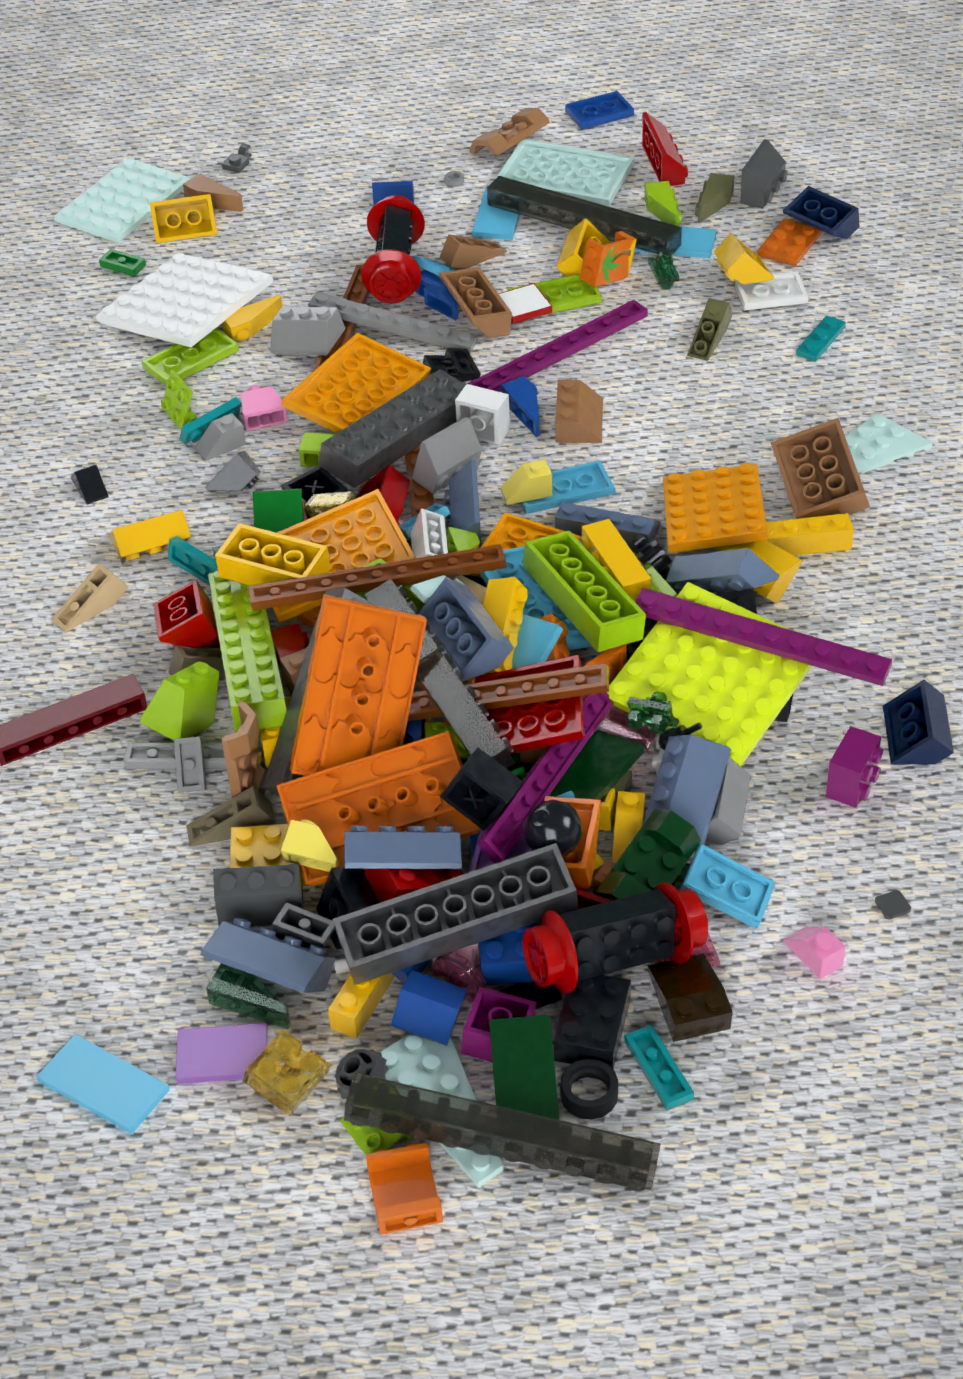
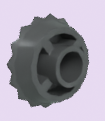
M358 1049L342 1058L335 1074L337 1091L341 1094L342 1099H348L350 1103L355 1100L360 1102L383 1079L386 1081L385 1074L389 1069L386 1066L387 1059L382 1057V1053L375 1052L373 1049Z

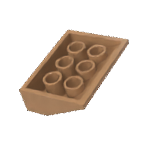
M839 418L771 442L796 519L846 513L853 514L870 508Z

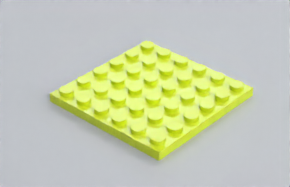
M689 582L686 583L677 595V598L785 628ZM658 621L609 685V692L607 694L614 702V706L663 731L681 725L689 728L700 722L702 729L690 735L728 746L731 749L729 757L739 766H742L812 666Z

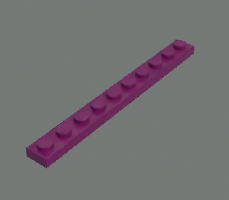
M632 300L467 384L500 392L501 384L522 376L528 378L647 317L648 309L637 301Z
M646 588L641 589L635 601L646 614V618L876 685H884L892 666V659Z
M607 692L585 695L583 697L584 739L547 746L523 779V783L478 841L479 847L495 864L503 861L524 832V822L527 814L533 807L543 802L545 796L550 795L613 706L614 702L609 698Z

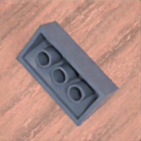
M471 460L449 479V490H445V504H450L445 506H447L451 513L446 516V520L451 519V521H446V529L453 527L475 532L480 541L478 548H481L476 460Z
M561 502L555 516V528L570 531L579 536H582V526L610 519L629 548L635 553L639 549L633 540L640 534H643L651 542L655 539L661 522L656 519Z
M749 548L675 557L666 582L677 595L687 582L709 592L722 593L730 590L741 591L743 589L756 588L778 580L780 575Z
M447 577L444 578L417 614L425 616L427 619L426 633L458 677L463 681L499 668L514 648L470 589Z
M693 735L669 736L643 825L654 809L671 810L695 827L701 839L700 843L704 845L731 749L728 746Z
M352 825L350 826V831H344L345 868L462 869L460 832H453V826H436V831H425V826H408V831H396V826H379V831H367L368 826Z
M234 918V921H223L203 947L200 954L203 957L302 993L325 991L336 957L328 955V950L323 947L311 945L308 948L301 945L302 940L291 936H285L284 939L275 936V930L266 927H260L259 930L250 927V921L241 918Z

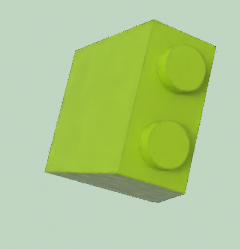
M198 661L164 679L140 718V723L172 740L190 738L209 728L215 721L219 671L210 667L207 663Z

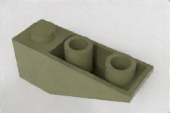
M710 173L708 181H704L699 203H696L695 215H698V222H703L730 203L734 192V175Z
M708 298L687 356L706 361L709 360L731 321L732 311L729 302Z

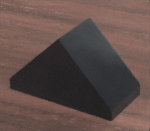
M97 465L78 470L71 475V480L87 505L109 497Z

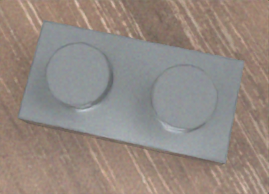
M202 737L174 739L178 793L205 791L206 778Z

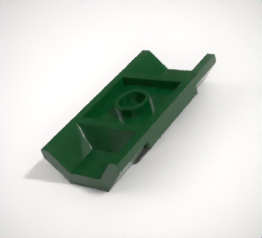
M654 809L594 894L603 898L617 900L654 891L655 887L660 883L672 884L701 842L695 827L671 810Z

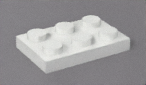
M798 271L773 274L775 278L772 281L741 284L738 280H735V288L744 311L808 303V294Z

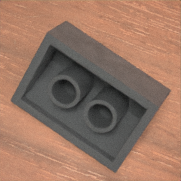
M767 139L762 141L742 169L740 204L763 209L767 203H771L774 192L778 193L781 182H785L787 179L786 161Z
M299 864L213 869L214 900L218 926L223 921H234V918L250 921V926L272 925L286 903L304 909L302 869Z

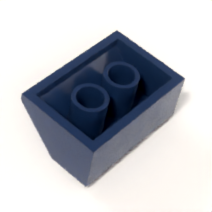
M810 186L783 209L784 214L839 238L848 239L860 227L859 208Z
M926 680L920 681L883 705L890 762L892 765L937 764L954 753L944 694Z

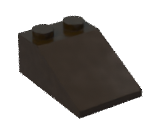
M704 953L693 955L687 962L682 964L671 960L648 965L647 969L673 1042L731 1028L733 1011L725 989Z

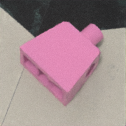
M252 385L248 388V391L241 393L246 431L288 422L286 408L282 407V399L273 387L260 388L258 385Z

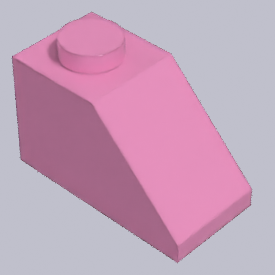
M806 926L783 939V942L819 979L843 966L845 945L827 927Z

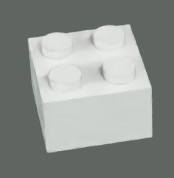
M466 384L455 400L456 421L458 422L468 417L478 440L499 445L510 430L509 394Z

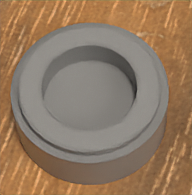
M450 171L445 174L444 182L451 187L460 186L464 183V174L459 171Z

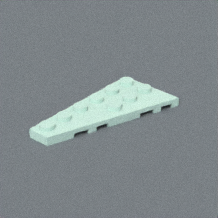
M878 413L845 436L858 473H865L890 464L904 456H912L915 452L923 449H931L933 442Z
M409 1033L380 1052L382 1057L387 1059L386 1066L389 1070L385 1074L386 1082L477 1187H480L503 1171V1164L451 1037L448 1045L445 1046Z

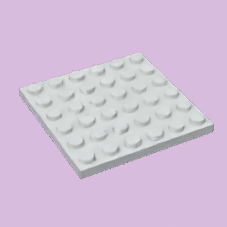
M178 253L168 262L160 265L152 274L147 275L140 283L132 286L124 295L119 296L112 304L104 307L96 315L97 322L107 326L192 347L274 281L271 274Z

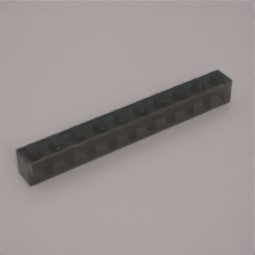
M498 176L487 187V202L492 207L568 229L574 228L586 218L610 241L614 242L616 232L623 231L637 239L635 248L668 258L681 246L682 227L502 176Z
M392 579L365 594L367 601L376 606L416 615L420 614L413 601L407 603L406 600L409 599V596L402 585L397 587ZM426 622L416 676L468 754L471 756L476 748L479 747L503 767L508 768L515 763L510 754L514 751L506 736L503 738L499 737L498 734L501 733L499 726L493 718L488 721L486 716L489 715L486 707L482 701L475 702L474 699L477 698V695L469 683L464 686L462 683L465 681L463 674L458 667H451L454 663L446 649L442 652L439 648L443 646L435 633L429 635L428 632L431 631V628Z
M354 1073L345 1102L344 1121L351 1122L356 1126L366 1125L381 1129L386 1133H400L421 1141L429 1140L442 1143L450 1148L459 1147L472 1150L480 1155L489 1154L502 1157L510 1162L528 1163L540 1169H553L566 1172L574 1177L583 1176L596 1179L603 1184L613 1183L626 1186L633 1191H651L661 1144L360 1073Z

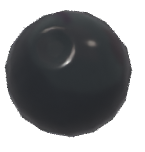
M548 800L539 803L527 814L524 822V838L532 851L556 843L562 858L577 848L583 834V824L577 811L569 804L558 800Z

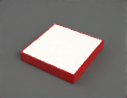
M535 283L499 293L512 312L511 322L513 324L552 313V305Z

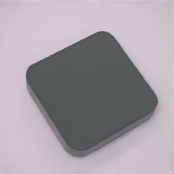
M899 890L875 898L876 905L888 920L911 912L910 904Z

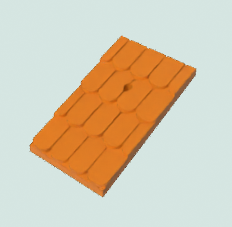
M326 594L323 595L308 668V678L291 755L290 771L292 774L307 776L403 745L427 619L425 616L337 598Z
M449 731L276 785L288 826L291 820L299 822L301 820H309L314 822L322 831L340 867H344V831H350V826L352 825L368 826L367 831H379V826H396V831H408V826H425V831H436V826H453V832H460V839L480 833L481 828L439 797L463 766L453 735ZM300 865L307 885L313 886L326 883L330 872Z

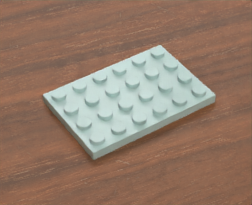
M523 139L519 142L496 177L495 187L526 189L528 193L609 207L634 166V157Z
M127 158L54 215V220L119 243L152 216L151 202L173 199L184 190L183 183L191 178Z

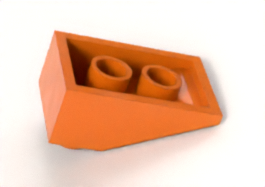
M545 796L544 801L558 800L569 804L577 811L582 821L583 834L579 845L572 853L565 856L563 860L575 888L590 889L595 867L601 800Z

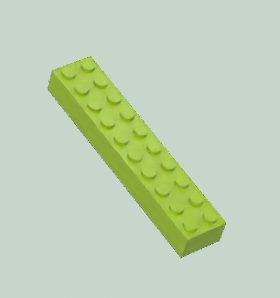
M218 570L214 573H209L208 577L235 732H238L241 726L238 708L240 701L246 702L256 713L259 729L282 726L287 710L266 609L252 611L248 591L249 585L220 578Z

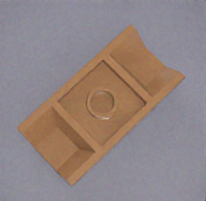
M524 108L513 115L511 121L503 123L501 128L485 132L474 139L470 153L475 154L487 146L495 156H498L549 124L550 121L539 108Z
M240 701L238 708L241 726L238 732L223 736L222 739L232 798L251 786H254L263 795L266 792L262 788L266 771L260 765L261 752H258L257 747L259 735L257 715L246 702Z

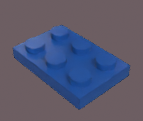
M618 91L565 104V112L581 130L634 116V108Z

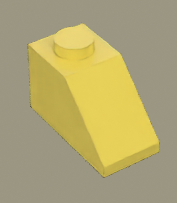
M546 459L522 464L501 486V493L506 505L553 496L552 473Z
M291 820L281 848L286 862L330 872L331 868L340 867L319 826L309 820H301L300 822Z

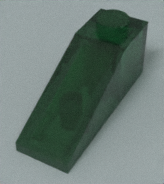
M222 963L220 964L206 987L209 1004L289 1029L291 1023L288 1008L254 975Z

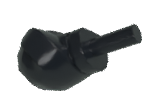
M698 722L689 728L681 725L676 728L666 729L659 736L658 743L660 748L665 751L669 736L690 735L702 729L701 723Z

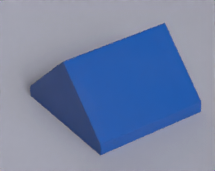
M413 181L372 183L374 205L389 196H403L414 203Z
M411 970L401 988L391 1026L447 1046L467 994V989Z

